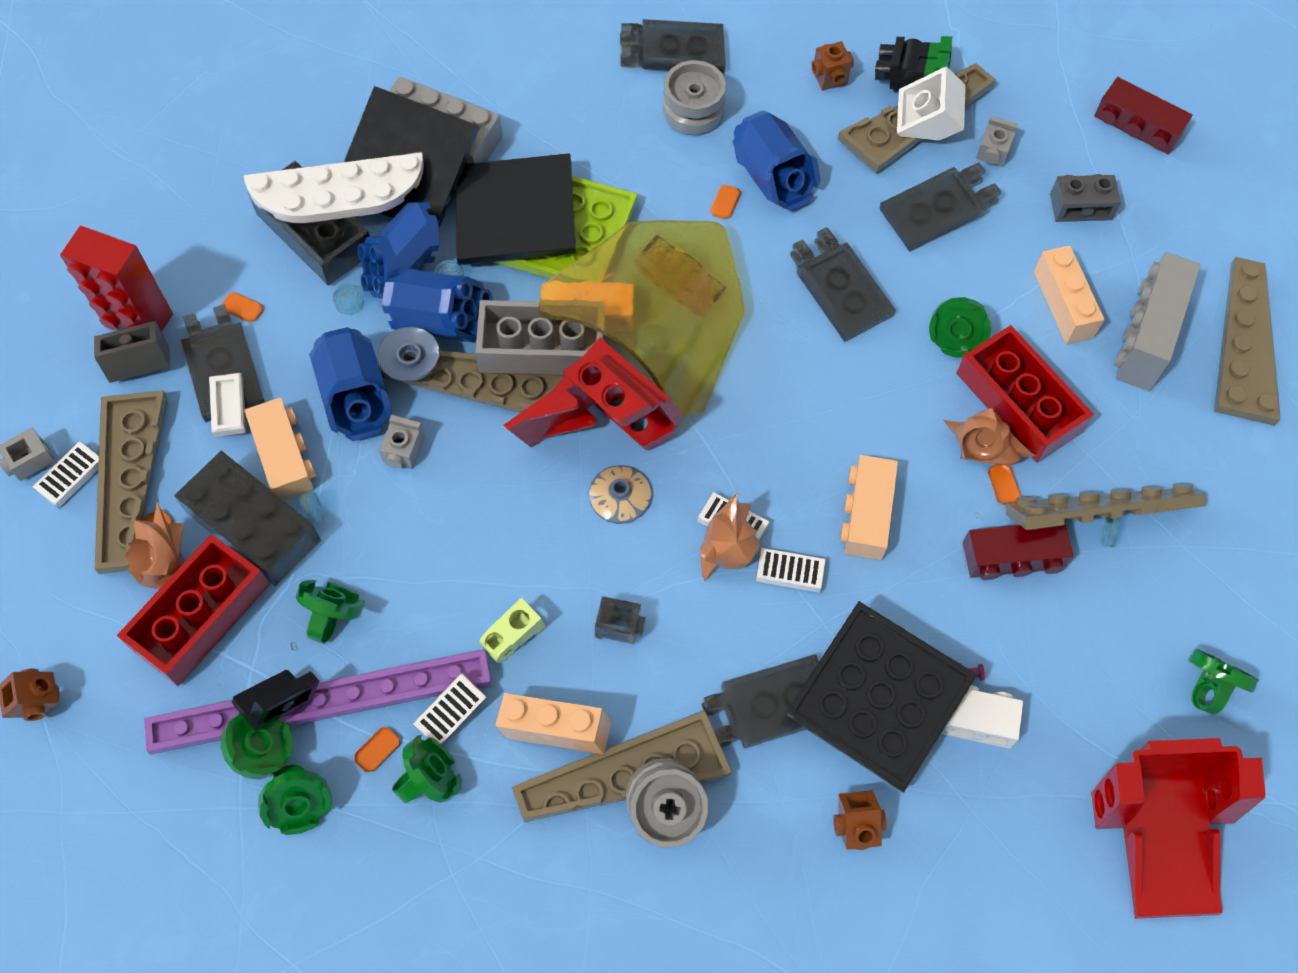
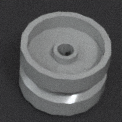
M690 60L672 67L665 76L663 113L666 122L673 129L691 135L708 133L716 128L723 118L726 81L723 74L714 65L705 61Z
M670 758L654 759L641 765L630 777L625 791L626 808L637 833L648 843L662 848L679 847L693 840L703 829L708 816V798L694 772L684 763ZM671 799V801L668 804H666V800Z

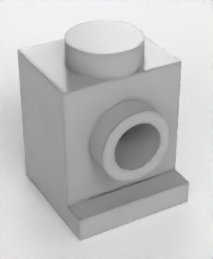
M991 116L976 159L1003 167L1018 124Z
M391 415L389 427L379 449L382 460L393 468L400 469L406 467L413 469L425 438L421 422Z
M33 427L0 444V453L3 456L0 459L1 467L9 477L14 474L20 481L49 465L53 467L57 463L46 443Z

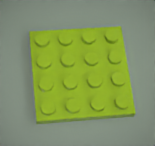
M572 176L576 254L492 263L571 285H582L584 283L604 285L636 205L637 193Z

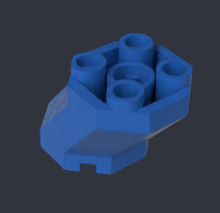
M762 110L744 118L742 123L737 125L734 130L733 146L737 163L745 167L767 200L789 211L810 203L813 197L810 193L813 187H818L821 181L817 159L808 154L788 124L771 113Z
M429 202L407 203L378 236L366 237L365 243L358 245V257L362 262L363 268L361 286L365 292L370 291L372 297L382 299L385 282L389 278L399 275L396 273L400 269L418 270L422 264L435 261L436 257L431 255L432 252L438 251L440 247L439 227L436 216L429 215L426 210L431 209Z
M400 269L396 273L399 275L389 278L385 282L381 307L384 313H389L392 321H388L391 329L417 327L426 330L436 338L474 342L477 339L480 300H493L490 290L485 289L483 283L467 276L457 277L414 269Z
M349 327L323 333L321 337L316 339L314 348L309 356L330 430L336 433L339 431L352 441L378 435L383 428L382 424L386 418L388 421L392 415V410L371 340L362 335L360 331Z

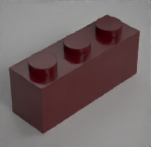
M1118 76L1102 97L1094 117L1168 155L1184 133L1193 114Z
M1065 521L1064 525L1031 530H1026L1020 525L973 529L968 531L962 542L970 578L981 577L982 580H993L1006 574H1013L1014 577H1024L1036 571L1055 574L1063 571L1074 557Z

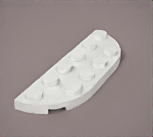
M421 152L244 175V180L253 202L260 209L263 208L272 213L274 218L292 223H311L371 215L398 206L405 201L404 197L419 185L424 163Z

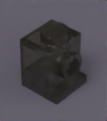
M602 596L595 623V638L602 639L603 637L634 644L636 635L643 636L646 617L641 616V604ZM623 621L627 624V627L616 625V623Z

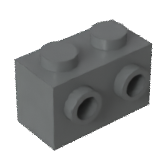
M1115 175L1057 176L1050 192L1055 222L1113 220L1121 204Z
M156 321L94 336V358L109 383L170 367L169 345Z

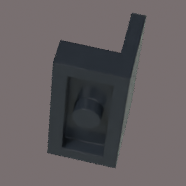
M284 670L233 696L231 703L252 728L257 731L311 702L319 680L311 671L296 679L289 670Z

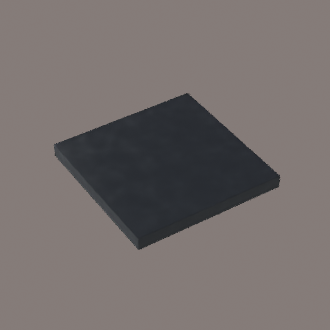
M374 86L344 162L422 152L424 168L417 188H413L404 197V202L380 214L393 219L409 202H429L431 209L426 210L429 215L436 216L438 227H440L480 127Z
M570 153L464 165L456 185V259L458 265L576 254L572 160Z
M858 601L788 708L785 716L904 793L974 682L977 674Z

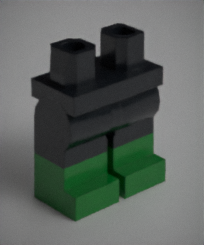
M897 36L895 45L880 44L879 60L876 61L875 80L890 81L889 89L898 90V86L901 88L943 67L947 66L950 69L953 36H941L940 43L921 42L914 38L905 41V37Z

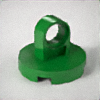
M966 297L950 298L942 302L933 311L929 324L930 339L941 348V352L953 357H963L966 353L989 339L991 334L990 315L985 307L976 300Z
M316 580L302 581L299 584L296 599L303 607L313 611L307 628L308 638L325 644L332 636L338 619L352 620L360 617L365 601L358 600L359 594L355 591L328 582L326 588L315 586Z
M1195 649L1188 659L1189 662L1203 669L1193 689L1191 698L1193 705L1197 709L1210 714H1217L1224 709L1236 686L1253 693L1257 687L1258 678L1204 651ZM1213 689V700L1206 705V694Z
M239 713L228 722L222 732L220 748L224 760L234 772L245 778L259 780L273 776L284 767L293 753V736L287 723L284 722L282 724L279 719L255 731Z
M418 735L403 748L402 759L406 772L396 781L392 791L404 803H409L421 793L438 803L447 802L457 795L461 789V775L458 774L455 777L451 768L455 761L446 748L437 740L431 737L422 740V735Z
M286 765L276 772L274 778L262 789L258 800L259 815L264 825L269 829L272 826L273 828L280 829L281 834H300L320 824L319 818L325 812L328 814L331 810L332 796L326 780L320 775L306 771L299 765Z

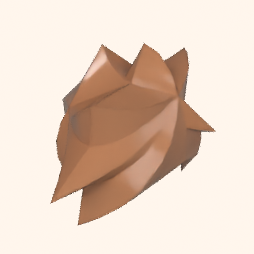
M993 408L979 412L973 417H968L965 422L943 420L958 441L961 449L960 459L996 465H1011L1019 461L1020 457L1035 456L1010 432L1009 426L1001 420Z
M738 492L713 516L708 524L704 542L700 548L704 581L719 567L741 569L748 565L755 557L760 546V542L756 538L757 531L746 521L751 504L737 503Z
M157 501L154 522L133 520L136 538L128 543L131 548L125 554L129 565L127 570L138 583L154 589H160L184 564L180 552L184 523L168 524Z

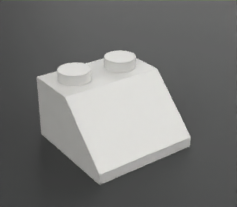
M947 66L899 89L897 134L900 137L940 141L964 130L965 84Z

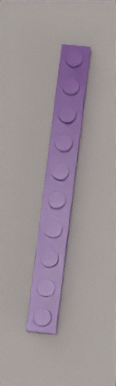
M484 649L318 683L311 702L281 717L279 720L282 724L286 722L288 726H294L436 697L461 673L478 688L490 686L492 684L486 651ZM231 700L144 718L146 750L152 755L221 741V735L226 725L240 712L234 707Z

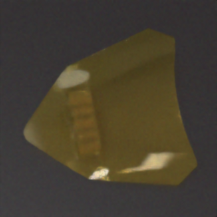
M654 220L629 222L600 245L545 282L540 288L539 313L555 320L570 321L587 326L614 340L646 369L657 387L670 397L682 413L681 417L705 411L745 312L741 286L728 235L721 224L713 221Z

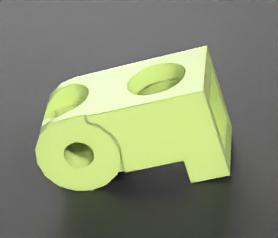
M521 597L483 634L479 644L496 663H501L509 658L519 646L521 647L534 634L537 636L546 626L541 617Z

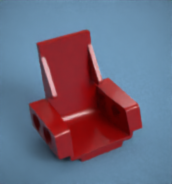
M600 337L579 361L563 371L565 377L550 393L503 425L532 448L545 438L596 426L597 419L586 410L595 405L643 449L649 451L676 436L673 432L679 426L677 420L682 416V413L670 397ZM624 399L621 405L612 406L616 400ZM646 418L648 421L646 428L639 432L634 431L635 422L638 419Z
M1220 738L1147 741L1140 750L1133 752L1129 763H1116L1091 792L1095 829H1124L1135 919L1220 915L1223 913L1220 898L1221 835L1218 829H1211L1210 825L1234 824L1265 799L1266 792L1262 758H1243L1239 747H1222Z

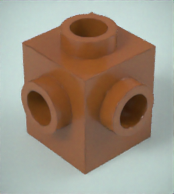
M842 41L817 47L815 58L811 63L812 72L822 91L847 85L851 68L854 65L853 56L850 51L846 50Z
M35 668L12 672L0 684L2 718H24L25 721H36L44 718L58 704L60 696L59 687L55 684L54 673L39 672Z
M873 790L838 794L839 814L833 815L835 834L836 836H842L846 850H865L869 847L882 846L881 831L887 830L885 812L883 809L881 810Z

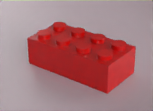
M81 225L78 227L60 256L68 267L67 271L78 283L79 290L85 294L90 302L89 306L99 316L100 323L108 329L116 330L118 328L121 330L156 321L162 332L172 317L173 312L138 247Z
M1012 325L966 353L956 373L988 409L993 408L1001 420L1009 426L1010 432L1035 455L1032 458L1036 463L1081 434L1094 416V413Z
M211 534L116 636L135 654L176 686H179L270 584L260 569Z

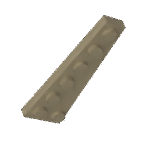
M977 63L955 73L965 84V108L993 88L996 81L994 77ZM898 105L893 108L889 106L881 110V114L871 119L867 117L841 130L838 135V140L876 174L923 139L900 137L897 134Z
M1235 257L1230 269L1214 412L1275 426L1280 421L1265 263Z
M439 350L440 358L436 368L427 377L417 381L401 382L394 380L383 372L381 366L379 367L382 378L519 413L550 393L565 377V375L479 373L475 354ZM409 357L405 361H412L415 358Z
M164 390L101 397L95 570L98 574L128 571L129 565L125 554L131 548L128 543L136 538L133 520H143L167 403V395Z
M1177 483L1173 484L1171 489H1162L1159 486H1144L1142 491L1131 492L1129 489L1116 488L1111 489L1110 494L1082 491L1079 493V496L1068 497L1066 494L1057 493L1048 495V499L1039 500L1032 496L1017 497L1015 502H1006V515L1024 529L1031 530L1064 525V519L1066 518L1079 520V522L1084 523L1094 521V515L1096 514L1114 519L1121 518L1126 510H1129L1132 514L1144 515L1205 506V493L1193 488L1192 484Z
M704 710L605 750L604 755L593 754L512 787L525 823L626 800L625 791L630 777L641 765L654 759L670 758L684 763L694 772L700 783L729 777L732 771Z

